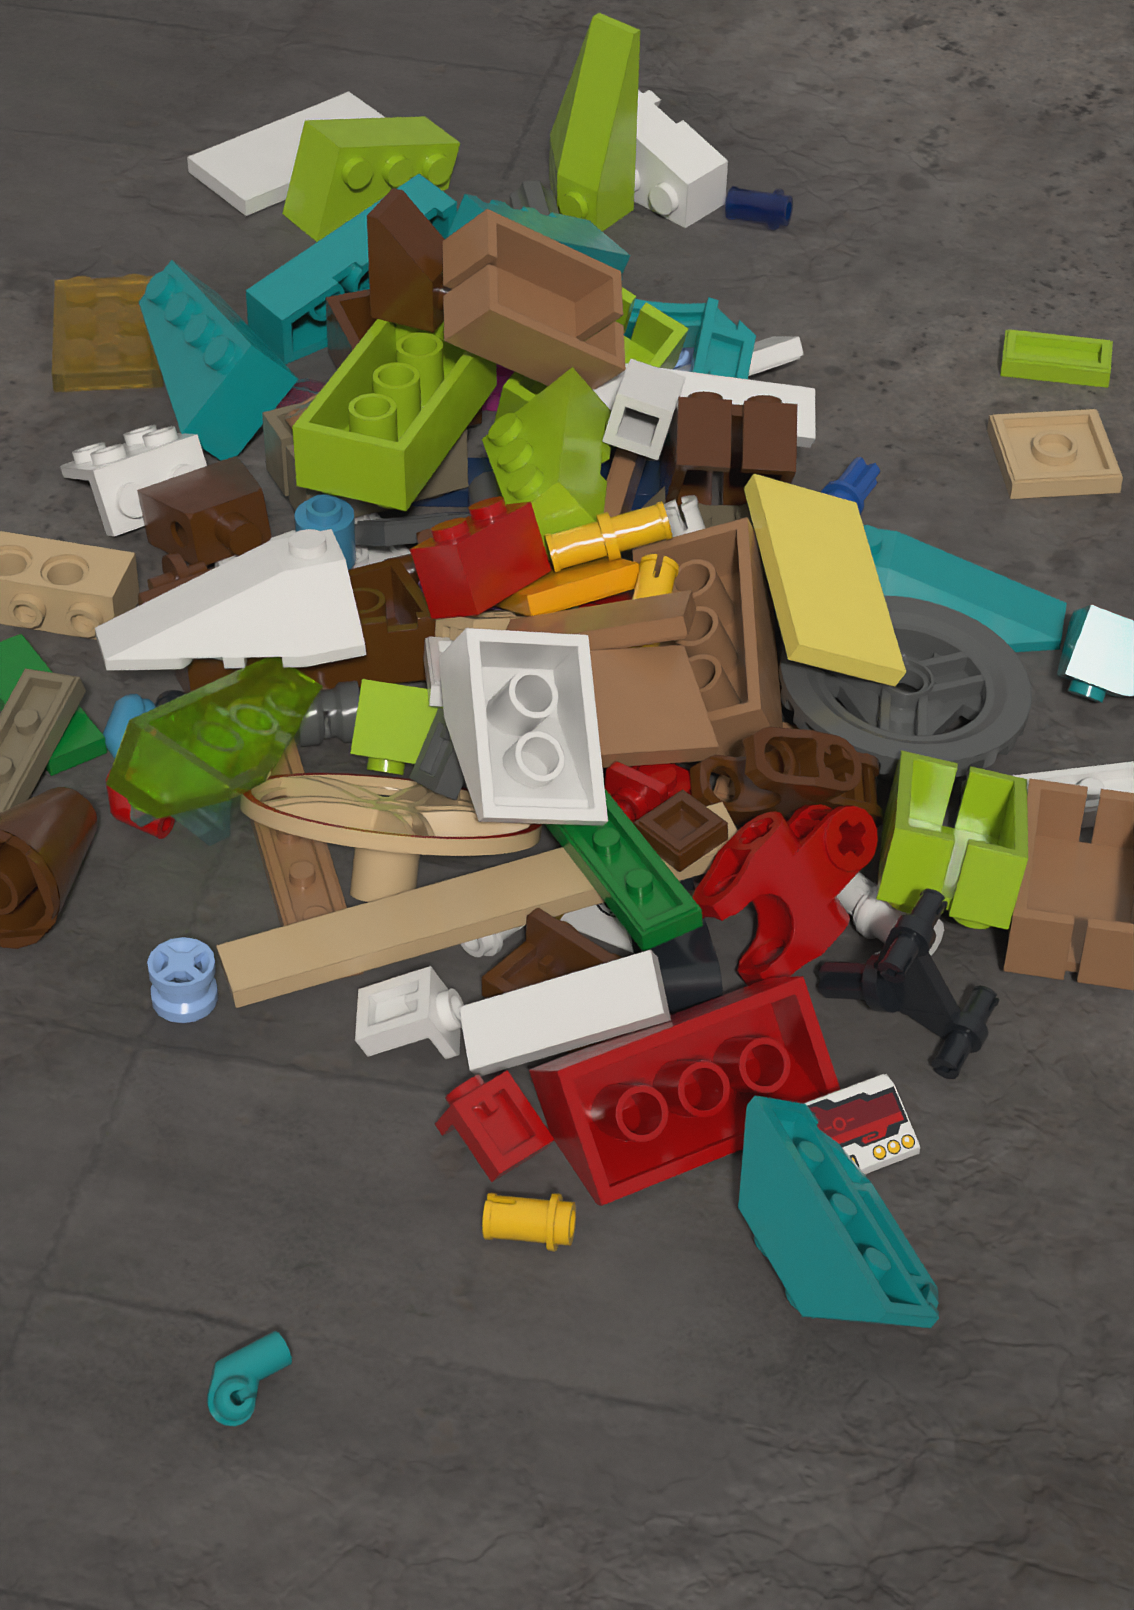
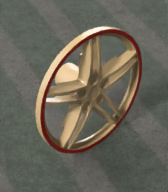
M294 773L258 778L247 782L241 789L240 809L254 821L296 836L355 847L350 895L365 902L416 889L420 854L441 856L504 854L528 849L538 844L541 840L542 824L479 822L467 788H461L457 800H454L407 778L349 773ZM283 795L289 796V797H286V798H281V799L266 801V800H268V799H271V798H274V797H278V796H283Z

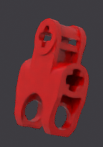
M822 804L803 805L796 810L788 821L785 820L780 812H767L747 822L718 851L708 872L695 889L692 898L702 909V919L712 917L721 921L736 915L751 901L753 902L758 917L757 933L754 941L739 960L738 973L747 986L770 977H790L805 964L823 955L846 929L850 916L837 895L863 867L869 864L876 852L878 843L877 827L872 816L865 809L853 805L839 806L832 809Z

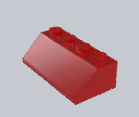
M803 976L770 977L670 1015L671 1021L610 1038L529 1069L549 1132L597 1205L603 1206L743 1149L746 1108L754 1096L804 1104L841 1090Z

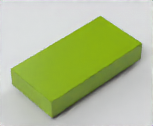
M1008 329L1005 330L1000 376L1108 388L1111 375L1113 341Z

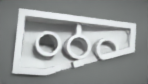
M313 529L300 530L293 533L290 537L268 541L95 627L96 639L106 670L183 669L192 662L193 658H215L223 660L224 668H245L247 657H282L283 667H308L366 655L365 641L346 559L332 529L323 531Z

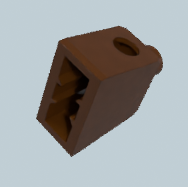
M237 456L137 490L148 542L167 553L178 552L184 561L190 564L204 561L206 565L234 555L240 556L271 540V530L262 488Z

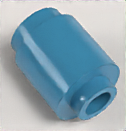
M328 494L316 495L301 503L295 511V532L306 529L318 531L332 529L346 559L348 570L351 569L356 562L355 519L352 506L346 501Z

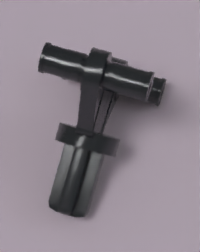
M924 889L921 891L919 899L910 914L901 915L896 920L881 952L874 953L867 960V963H824L818 972L820 977L818 989L825 998L865 1000L866 1004L873 1011L879 1013H895L899 1011L904 1015H908L945 1040L931 1065L936 1067L934 1071L941 1077L956 1079L968 1055L978 1052L986 1041L989 1033L986 1023L994 1008L999 1004V998H995L997 994L992 989L981 985L973 988L963 1010H960L929 953L936 940V933L933 928L943 911L946 910L948 902L943 901L945 897L940 892L934 889Z

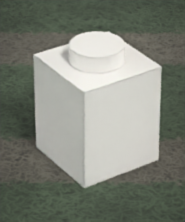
M630 359L617 392L602 442L658 460L686 377Z

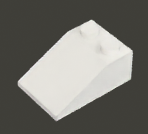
M466 628L439 656L444 719L479 822L599 826L608 822L588 635Z

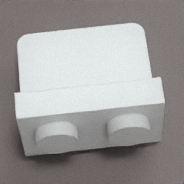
M156 425L145 426L125 433L123 436L126 443L106 447L105 443L102 442L77 449L72 452L74 461L63 464L60 468L64 478L88 480L90 482L106 535L115 537L145 526L137 490L207 466L197 434L177 433L175 426L158 430Z

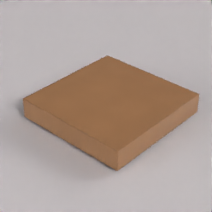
M684 645L590 650L602 768H608L615 761L627 766L696 762L716 755L719 745Z

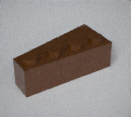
M399 558L389 559L348 570L365 641L366 655L308 667H283L282 657H247L245 668H224L223 660L215 658H193L192 662L183 669H174L175 676L183 691L193 697L195 707L295 695V686L314 684L320 690L333 689L338 682L358 681V687H361L362 679L392 684L426 680L424 644L425 638L435 637L436 619H431L424 593Z

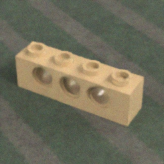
M0 531V624L97 640L95 627L136 607L139 584L136 555L134 552Z

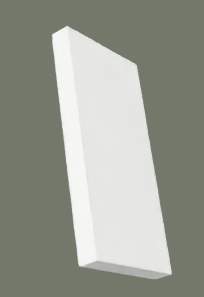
M346 92L188 156V172L242 214L249 216L286 200L305 120L386 117L352 93Z

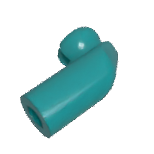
M277 1331L261 1337L215 1363L206 1403L210 1414L219 1423L225 1426H237L245 1423L255 1410L259 1382L292 1364L290 1350L283 1337Z

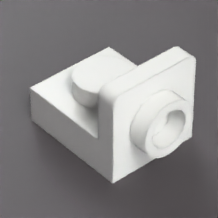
M431 966L358 989L355 1041L367 1056H372L429 1038L445 1059L458 1056L460 1054V1029L462 1028L459 1007L464 1006L463 1001L455 989H448Z

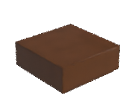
M683 789L634 822L635 827L659 857L678 872L683 871L728 840V822Z

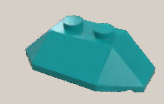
M754 1096L746 1108L738 1208L754 1234V1242L757 1248L769 1259L786 1289L785 1294L790 1304L800 1312L802 1317L931 1328L939 1319V1311L937 1310L939 1304L938 1287L872 1182L838 1142L819 1130L817 1126L819 1119L806 1104Z

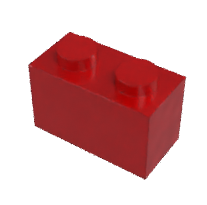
M492 497L481 500L468 507L470 513L468 517L450 519L433 526L430 529L432 537L410 549L431 619L479 615L552 571L531 501L505 504L504 497Z

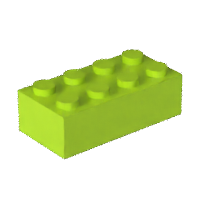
M377 319L292 426L296 486L321 491L328 495L373 503L382 508H395L407 511L497 386L496 363L445 342L444 321L433 333Z

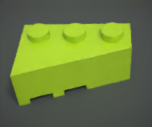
M425 116L305 120L282 214L318 242L385 197L392 188L397 189L417 174H421L442 191L447 190L460 142Z

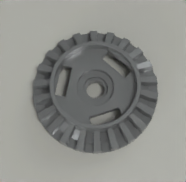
M884 595L906 669V673L899 681V684L909 685L915 688L917 692H903L889 685L788 660L783 644L778 668L779 684L782 686L780 697L784 708L794 711L793 722L799 729L814 730L840 736L853 745L857 752L874 755L879 760V774L875 778L887 781L894 780L901 750L958 763L955 777L966 775L969 766L985 769L994 764L997 754L1007 755L1015 747L1018 736L1023 735L1032 703V687L1022 661L1015 651L991 629L979 621L949 607L915 598ZM838 697L839 700L842 702V704L845 706V708H846L847 710H845V709L837 702V700H836L835 698ZM960 716L971 721L957 730L942 734Z

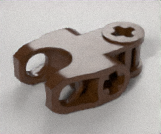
M770 726L757 731L743 740L746 757L714 755L690 768L692 797L705 806L723 802L734 825L744 826L755 817L773 811L780 812L785 820L788 821L796 810L803 805L822 804L832 809L839 806L853 805L865 809L872 816L877 828L884 821L883 809L877 805L875 777L879 774V760L874 755L857 752L854 746L846 739L837 735L814 730ZM767 743L775 747L773 750L765 753V745ZM712 772L732 779L735 787V797L732 802H724L714 794L710 784Z

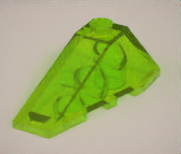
M266 657L134 717L128 722L106 785L127 798L132 807L143 813L150 814L156 819L229 801L267 781L319 697L323 686L294 667H283L281 658Z

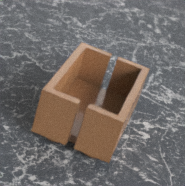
M489 209L483 211L443 240V286L451 290L443 296L445 342L547 386L572 367L592 390L597 389L625 371L624 325L614 322L623 316L621 271Z
M1029 778L1027 790L1028 862L1009 925L1004 971L1064 980L1065 971L1078 972L1077 982L1134 990V793L1101 789L1091 843L1079 842L1088 787Z

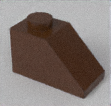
M392 188L367 215L371 318L434 333L444 321L443 296L451 291L450 288L443 286V240L445 239L403 190Z

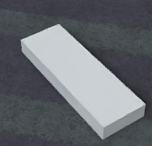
M651 950L459 1007L469 1069L475 1075L480 1076L671 1021L659 960Z

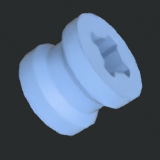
M187 937L169 939L159 944L150 953L147 961L149 980L152 983L150 991L153 1009L160 1017L176 1023L195 1022L208 1016L215 1009L218 1001L217 983L214 978L216 972L214 952L207 944Z

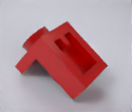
M615 761L606 769L605 789L633 824L636 820L682 789L692 796L690 771L673 763L629 767Z
M508 1070L487 1083L484 1082L480 1075H476L456 1087L445 1097L450 1107L435 1123L442 1136L454 1129L457 1130L491 1182H494L542 1152L555 1140Z

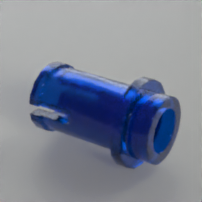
M732 186L729 189L725 205L727 219L766 223L771 230H777L779 226H788L793 212V198L790 195H785L782 189L777 188L773 193L742 189L737 186Z

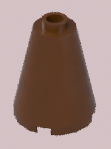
M55 787L0 813V947L19 949L37 943L53 927L95 835L98 824L97 815L91 803L82 794L73 789Z

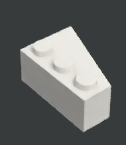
M638 89L634 202L687 228L725 205L728 160L684 120L676 124L657 107L661 99L651 90L642 93Z

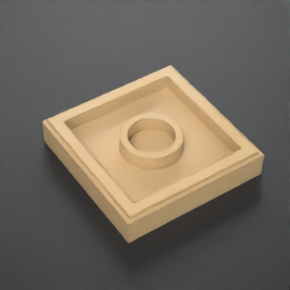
M1097 409L989 415L987 432L1010 499L1121 492L1123 476Z

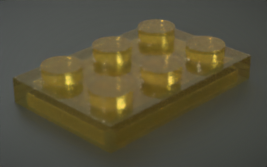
M129 274L113 278L76 276L65 280H55L52 350L54 392L164 387L163 376L139 305V300L145 294L146 287L153 276Z

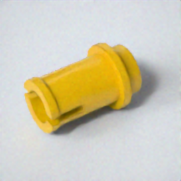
M488 1193L483 1211V1237L486 1240L505 1239L546 1243L547 1250L555 1252L559 1245H572L576 1225L575 1202L563 1201V1197L559 1193H553L550 1200Z

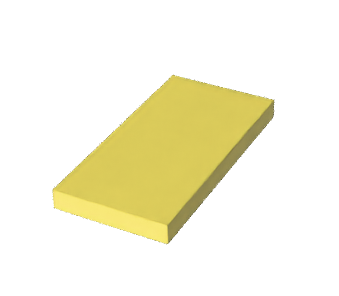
M753 474L744 487V492L788 660L896 687L905 675L906 669L857 503Z

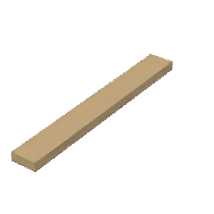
M723 802L706 807L728 822V840L681 872H678L663 860L679 881L707 873L718 851L738 831ZM561 847L219 944L216 947L235 1007L239 1008L526 925L527 915L536 908H540L555 917L604 903V900L564 848Z

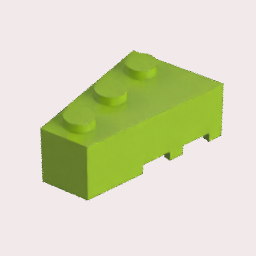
M573 367L518 411L507 413L497 419L489 429L488 434L482 438L505 504L531 501L547 557L550 561L551 557L545 539L546 534L552 535L596 522V515L604 513L607 481L601 476L600 470L601 463L610 459L611 447L607 443L602 442L611 410Z

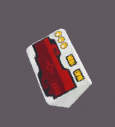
M887 1074L876 1076L804 1103L819 1119L817 1124L819 1130L838 1142L864 1174L920 1153L919 1142L897 1089Z

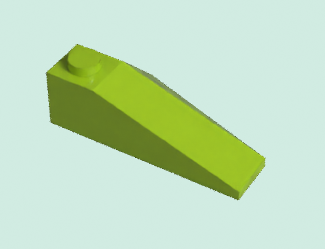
M597 13L591 19L550 133L549 180L559 214L589 220L603 232L634 210L640 30L604 14Z

